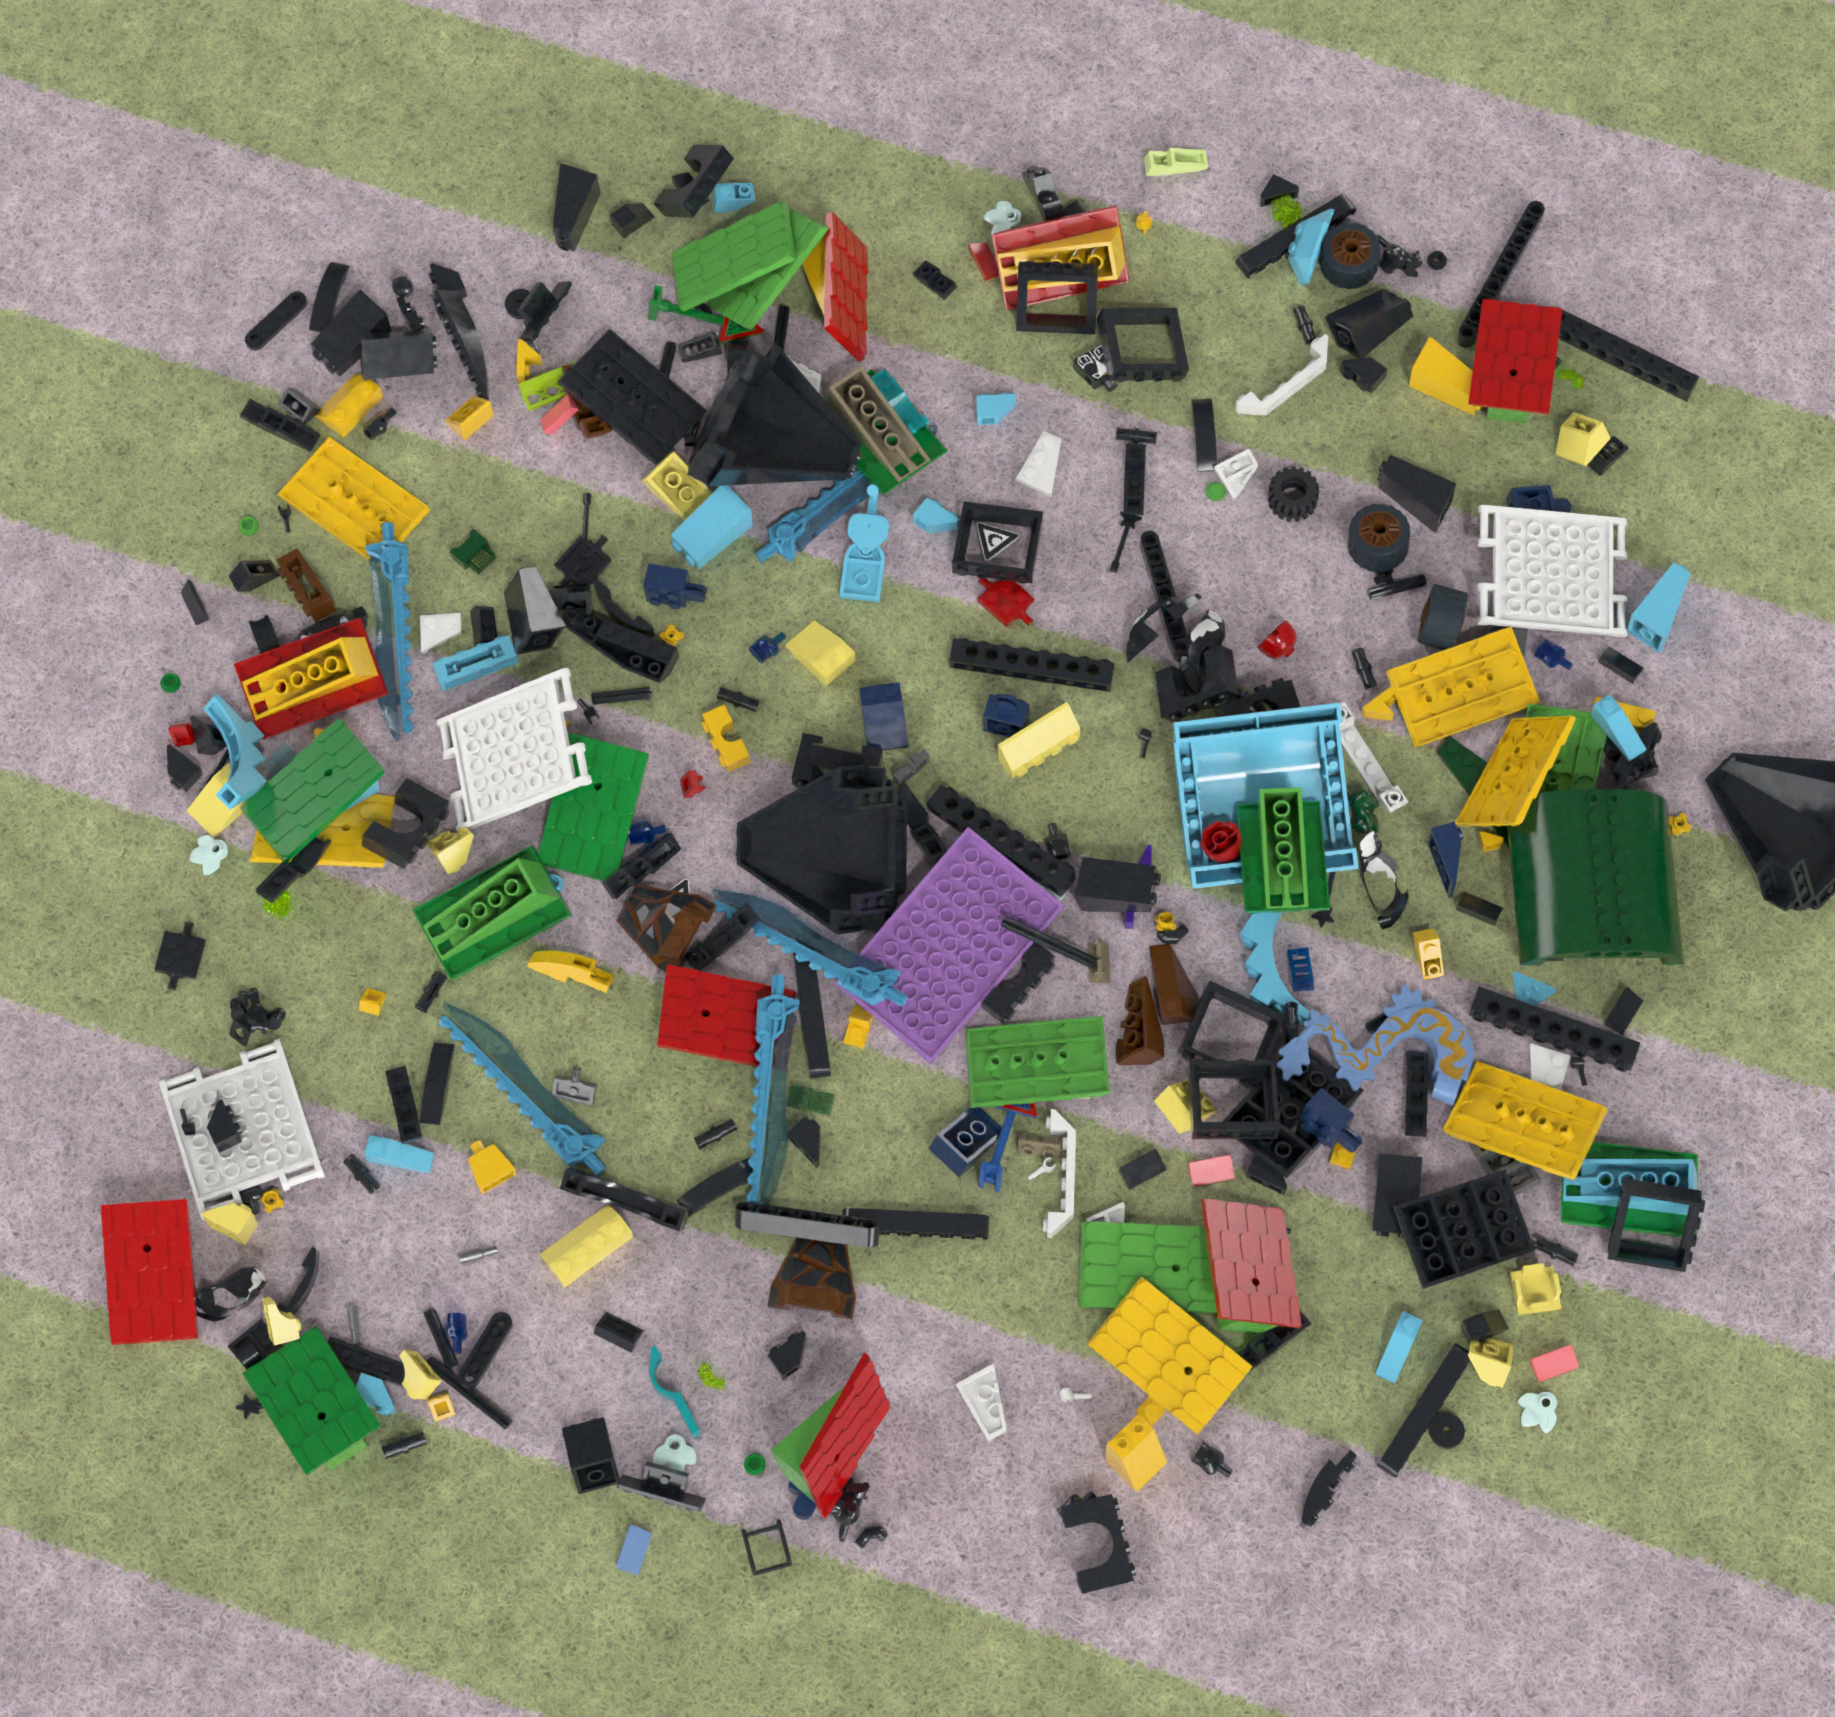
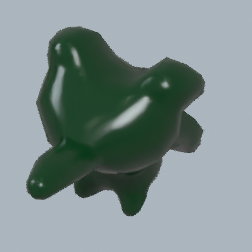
M1361 789L1360 792H1355L1352 795L1347 792L1348 802L1357 817L1351 829L1363 833H1368L1372 829V831L1378 833V820L1373 814V810L1379 806L1376 796L1365 789Z

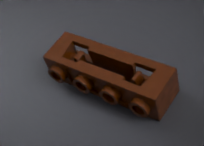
M298 548L276 559L279 565L277 571L280 577L287 579L285 583L290 592L295 591L293 595L299 605H304L302 609L307 618L311 616L316 623L336 612L331 598ZM303 574L314 591L309 595L311 600L298 580Z

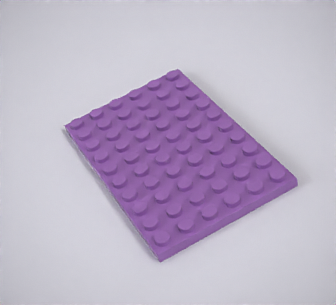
M967 827L847 967L849 969L861 966L873 972L887 969L899 970L901 975L897 977L893 988L908 996L906 1004L899 1006L886 998L876 1005H870L843 987H840L837 983L838 979L834 982V985L929 1064H932L979 1009L982 1001L1002 982L1022 958V955L1034 943L1001 927L1002 919L1008 916L1043 933L1065 906Z

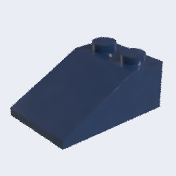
M900 682L859 688L867 746L883 750L909 747Z
M1455 821L1431 828L1427 841L1448 898L1453 897L1456 886L1461 841L1463 839L1460 827H1456Z
M981 1107L969 1108L939 1132L928 1149L960 1177L998 1141L1002 1127Z

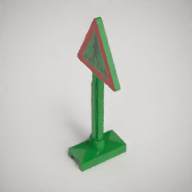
M654 286L653 299H650L648 320L656 321L659 312L662 311L721 325L719 344L764 334V330L757 323L751 330L727 317L695 309L683 311L679 309V305L663 300L662 287Z

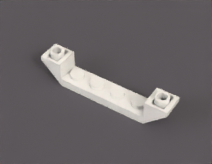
M1325 334L1321 338L1317 337L1312 341L1310 354L1314 359L1307 364L1304 370L1297 371L1291 380L1280 384L1274 393L1267 394L1262 401L1251 391L1246 395H1241L1236 400L1235 411L1238 414L1266 416L1326 369L1328 336Z
M1345 702L1341 703L1342 724H1339L1341 744L1369 790L1376 796L1379 805L1390 813L1408 804V800L1399 786L1393 787L1355 728L1353 714Z
M1051 1109V1116L1046 1117V1129H1050L1051 1136H1067L1063 1137V1150H1067V1158H1062V1170L1066 1171V1178H1062L1061 1191H1066V1197L1061 1199V1212H1048V1219H1043V1232H1047V1238H1052L1074 1217L1076 1130L1055 1109Z

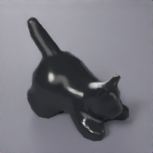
M1378 235L1379 243L1384 247L1380 263L1381 269L1387 274H1392L1395 269H1401L1407 276L1417 277L1418 272L1416 268L1422 265V260L1419 256L1420 251L1417 250L1415 253H1409L1398 245L1390 244Z
M850 1477L842 1489L843 1494L829 1513L841 1524L839 1530V1540L841 1542L846 1538L849 1525L854 1524L858 1520L860 1506L863 1499H868L866 1493L870 1488L868 1482L855 1484L852 1477Z

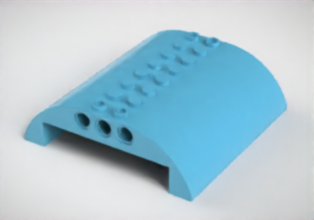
M1340 702L1173 722V751L1181 828L1187 868L1193 889L1242 883L1240 854L1230 862H1215L1205 855L1200 841L1203 837V831L1216 821H1221L1222 823L1231 821L1238 827L1237 804L1258 803L1259 789L1302 787V802L1320 801L1326 871L1335 872L1359 869L1357 850L1353 847L1339 725L1342 724Z

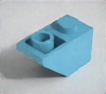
M753 183L716 184L712 193L714 213L737 211L755 202Z
M1004 392L998 395L985 393L976 396L978 425L998 424L1016 406V394Z
M927 497L914 512L913 523L928 533L957 530L959 528V517L953 511L948 512L938 501H932Z
M361 1373L356 1388L367 1405L377 1409L376 1412L381 1415L388 1416L389 1413L395 1415L396 1408L383 1381Z

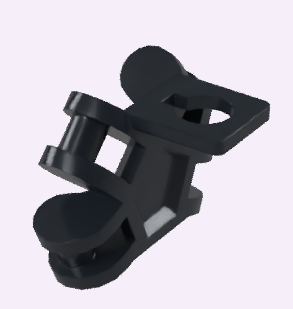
M255 987L250 988L247 992L241 990L238 992V998L230 1001L233 1023L229 1035L245 1047L250 1034L254 1033L255 1030H261L262 1034H267L268 1029H279L282 1020L286 1016V1012L282 1008H275L271 1011L264 1009L260 1005L259 992ZM249 999H250V1002H251V1004H252L253 1006H249V1005H248V1000H249ZM236 1029H242L244 1038H240L237 1035Z

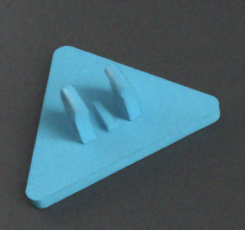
M1513 972L1517 1000L1536 1006L1556 992V988L1519 972Z

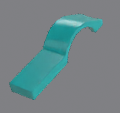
M886 368L870 377L912 434L916 433L921 427L930 424L924 414L920 415L905 391Z
M654 1346L651 1348L649 1369L653 1388L661 1397L674 1401L694 1439L700 1436L701 1433L681 1393L666 1391L656 1382L655 1373L658 1365L663 1360L657 1347Z

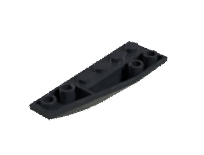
M434 290L435 299H433L436 307V313L439 319L443 320V326L447 335H452V345L455 351H460V361L463 367H468L469 371H467L471 383L475 381L477 385L475 390L478 397L489 400L487 367L474 322L458 291Z
M570 605L566 606L561 616L566 629L627 671L661 683L669 677L679 658L678 649L675 646L593 614L587 615V612Z

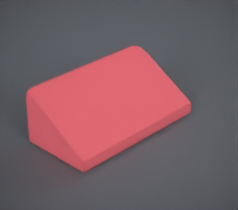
M567 394L540 419L545 433L553 434L579 410L570 394Z
M1231 1155L1190 1162L1188 1165L1193 1187L1235 1179Z
M1571 1344L1535 1357L1530 1361L1538 1382L1579 1368Z

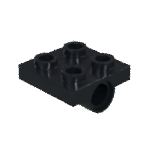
M260 1319L227 1347L244 1368L248 1370L270 1354L284 1347V1345H274L269 1339L267 1325Z

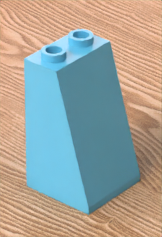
M728 485L720 486L671 534V545L677 553L682 552L685 555L684 559L689 566L692 567L694 565L699 570L753 526L751 509Z
M1673 562L1632 614L1627 628L1628 633L1658 653L1663 651L1691 574L1684 566Z

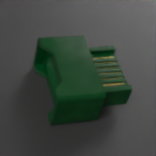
M475 529L470 531V537L460 547L450 550L453 560L465 570L470 567L478 575L496 559L495 553L489 549L488 541Z

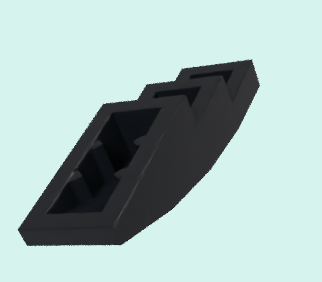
M252 399L249 400L240 414L242 419L309 452L312 451L321 436L286 414L284 416L269 406L265 408Z
M667 833L632 857L601 883L611 898L617 899L627 889L635 887L647 875L654 874L681 850V847L672 833Z
M437 1042L433 1044L419 1123L441 1124L448 1095L455 1044Z
M1407 1052L1405 1136L1426 1137L1428 1053Z
M1301 1311L1300 1328L1276 1326L1264 1331V1333L1249 1342L1244 1349L1237 1353L1252 1366L1249 1372L1266 1361L1311 1325L1310 1321Z

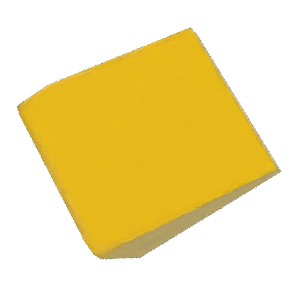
M1479 831L1478 834L1481 851L1486 852L1502 847L1503 837Z
M367 988L360 999L359 1010L379 1016L387 993Z
M448 1391L427 1399L435 1422L455 1415Z

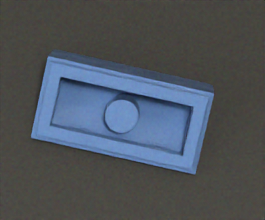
M630 1525L616 1565L617 1569L639 1575L652 1537L651 1532Z

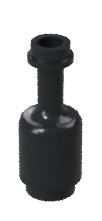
M398 277L393 280L392 289L399 297L404 296V298L412 295L414 285L408 278Z

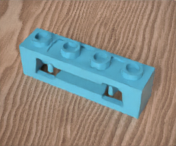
M507 635L505 637L499 636L486 644H477L474 648L467 651H458L455 655L448 658H439L432 665L441 689L445 691L518 664L519 661L510 637Z

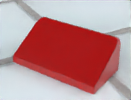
M987 243L969 244L968 251L984 281L999 276L997 261Z

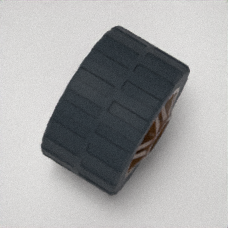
M1347 222L1331 228L1324 236L1321 246L1320 269L1324 277L1331 284L1346 289H1357L1372 281L1378 270L1381 245L1377 235L1367 226L1358 223Z
M1372 504L1359 510L1351 519L1349 526L1348 549L1353 561L1359 567L1368 571L1376 572L1377 570L1378 572H1383L1398 567L1405 560L1410 540V524L1406 516L1400 510L1386 504Z
M1438 584L1433 585L1421 614L1418 643L1442 650L1454 647L1465 619V609L1468 600L1467 592Z

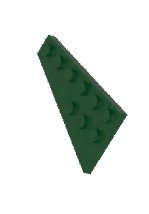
M1449 736L1439 747L1437 754L1470 796L1487 762ZM1503 825L1492 826L1497 835L1503 837V842L1509 849L1508 827Z

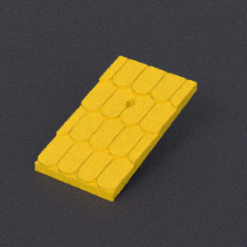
M331 437L325 440L278 493L279 497L378 568L381 567V563L368 555L365 546L382 542V524H385V522L394 523V540L402 543L430 511L429 507Z
M1512 627L1386 671L1415 748L1526 709L1529 704L1537 705L1541 703Z
M1576 717L1512 718L1455 824L1466 827L1517 826L1521 824L1532 800L1536 799L1548 770L1552 768L1561 746L1565 745Z
M374 794L342 812L316 836L322 842H325L328 838L331 840V844L316 865L383 868L385 859L362 847V838L364 832L373 821L390 829L395 796ZM255 829L250 862L282 863L283 861Z
M1476 1061L1443 1131L1453 1138L1515 1158L1517 1161L1542 1168L1543 1171L1575 1180L1608 1110L1601 1104Z
M1142 1276L1087 1343V1345L1197 1435L1252 1368L1248 1362ZM1185 1367H1189L1187 1372H1184Z

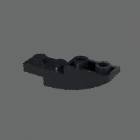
M1653 722L1638 734L1646 748L1645 752L1631 761H1628L1623 754L1619 758L1613 771L1618 781L1615 789L1633 790V781L1635 777L1639 776L1640 767L1647 768L1649 762L1653 761L1655 746L1657 743H1660L1662 737L1658 723Z
M926 823L910 831V834L930 865V869H932L947 852V849L930 824Z
M1352 1450L1337 1465L1329 1459L1315 1478L1302 1512L1301 1527L1303 1529L1307 1525L1312 1527L1320 1518L1317 1514L1322 1509L1327 1511L1334 1503L1332 1500L1334 1492L1330 1487L1334 1490L1342 1481L1340 1476L1345 1471L1349 1474L1357 1465L1354 1462L1357 1455Z

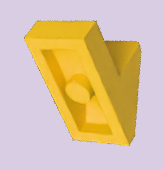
M518 339L516 375L518 383L526 381V376H530V365L543 364L541 356L522 339Z
M1390 686L1362 707L1361 715L1363 718L1393 721L1394 713L1389 707L1394 705L1397 699L1392 687Z
M855 1005L849 1015V1024L843 1043L864 1049L873 1016L859 1005Z

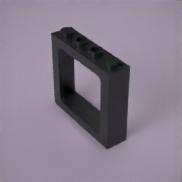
M1019 261L1016 331L1095 335L1098 265L1089 263ZM1030 280L1086 283V316L1027 313L1028 282Z
M1177 308L1101 309L1096 319L1108 381L1142 382L1144 380H1153L1160 382L1162 380L1181 381L1185 378L1189 371ZM1169 324L1177 363H1122L1115 325Z
M964 501L952 560V573L960 576L970 575L982 579L993 578L999 581L1008 580L1021 584H1032L1043 527V511ZM977 520L1031 528L1025 568L965 561L972 522Z
M1209 981L1202 992L1177 1053L1182 1054L1181 1056L1189 1061L1197 1059L1204 1061L1217 1060L1192 1048L1193 1041L1212 999H1216L1267 1024L1268 1028L1254 1061L1259 1059L1268 1060L1283 1026V1021H1285V1015ZM1233 1078L1247 1088L1255 1087L1260 1081V1078Z
M1197 1059L1189 1061L1187 1072L1192 1139L1278 1138L1280 1127L1275 1061H1268L1266 1059H1259L1257 1061H1247L1246 1059H1238L1236 1061H1226L1224 1059L1204 1061ZM1202 1078H1260L1263 1082L1265 1122H1202L1199 1080Z
M1623 1178L1608 1243L1607 1259L1685 1272L1687 1264L1692 1262L1693 1252L1690 1250L1691 1247L1696 1245L1697 1234H1694L1695 1230L1700 1229L1701 1217H1699V1213L1704 1212L1705 1200H1702V1191ZM1631 1196L1689 1205L1678 1248L1674 1249L1621 1240Z

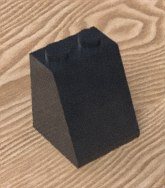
M605 1418L592 1419L562 1428L570 1469L578 1494L616 1485L620 1477Z

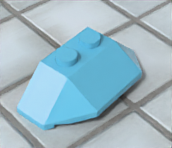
M1328 209L1302 221L1295 229L1294 234L1296 237L1289 246L1288 253L1290 255L1288 260L1300 285H1307L1311 280L1322 241H1324L1334 209Z

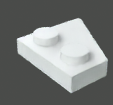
M1247 449L1214 466L1213 469L1233 501L1240 494L1259 465L1250 449Z

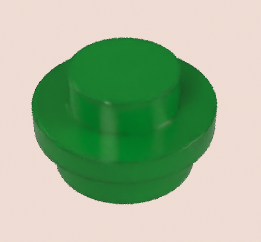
M168 673L162 677L160 685L164 692L174 693L179 690L181 680L176 674Z
M756 1453L748 1455L744 1461L746 1472L753 1476L763 1473L766 1468L763 1456Z

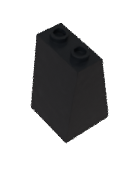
M562 163L559 168L553 230L556 245L561 250L575 251L601 192L597 174Z
M360 289L311 343L312 355L317 361L320 362L322 360L330 373L333 374L335 372L340 377L361 359L359 333L392 332L387 313Z
M1382 289L1328 314L1325 318L1336 345L1363 359L1413 317V313L1411 311V304L1407 299H1402L1394 293Z
M431 331L359 333L363 380L433 374L434 368H437V356H433V348H436V336H432Z
M1390 455L1387 461L1383 460L1379 468L1380 473L1377 478L1380 481L1379 489L1431 531L1437 533L1453 501L1457 483Z
M522 567L517 570L504 591L516 655L551 648L566 627L537 568Z
M1082 857L1075 898L1081 911L1151 912L1152 906L1156 905L1157 893L1155 891L1156 886H1160L1161 874L1158 873L1157 867L1154 865Z
M1377 1154L1372 1231H1376V1236L1389 1237L1390 1232L1398 1233V1238H1404L1393 1206L1419 1198L1423 1157Z

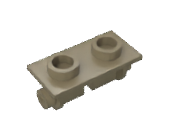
M1100 938L1094 939V943H1088V954L1096 957L1098 960L1093 969L1089 968V983L1111 982L1109 943L1102 942Z
M1024 1133V1135L1019 1136L1017 1153H1023L1027 1156L1038 1155L1046 1158L1060 1159L1062 1140H1058L1057 1137L1043 1136V1141H1038L1039 1135Z

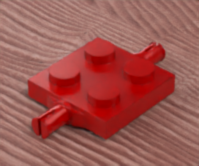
M987 578L979 579L978 583L985 587L986 591L978 597L977 602L1005 627L1018 619H1021L1027 626L1034 621V619L1026 614V610L1034 603L1035 599L1019 584L1008 580H998L991 583Z

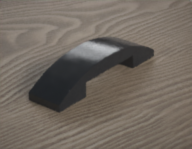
M330 262L314 302L309 326L310 331L321 333L333 319V312L342 284L345 283L350 268L349 265Z
M1212 399L1192 400L1197 472L1214 471L1213 468L1217 465V450Z
M1126 444L1123 515H1144L1146 445Z
M597 578L593 580L595 592L601 606L615 622L649 637L655 636L654 628L641 616H637L632 620L610 601L612 598L610 590Z
M746 902L731 915L732 918L703 943L699 942L684 955L695 970H701L727 952L760 920L749 903Z
M406 1066L385 1071L401 1143L405 1144L423 1139Z
M750 1158L739 1161L713 1174L677 1199L679 1205L691 1209L688 1218L706 1208L707 1204L740 1185H746L748 1183L747 1178L753 1172V1168L748 1163Z
M312 1247L301 1265L307 1273L288 1306L279 1303L277 1306L278 1310L285 1313L291 1312L295 1315L307 1300L315 1284L319 1268V1253L316 1248Z

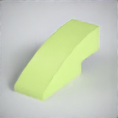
M1169 148L1167 152L1148 151L1144 157L1146 176L1196 172L1208 168L1206 150Z

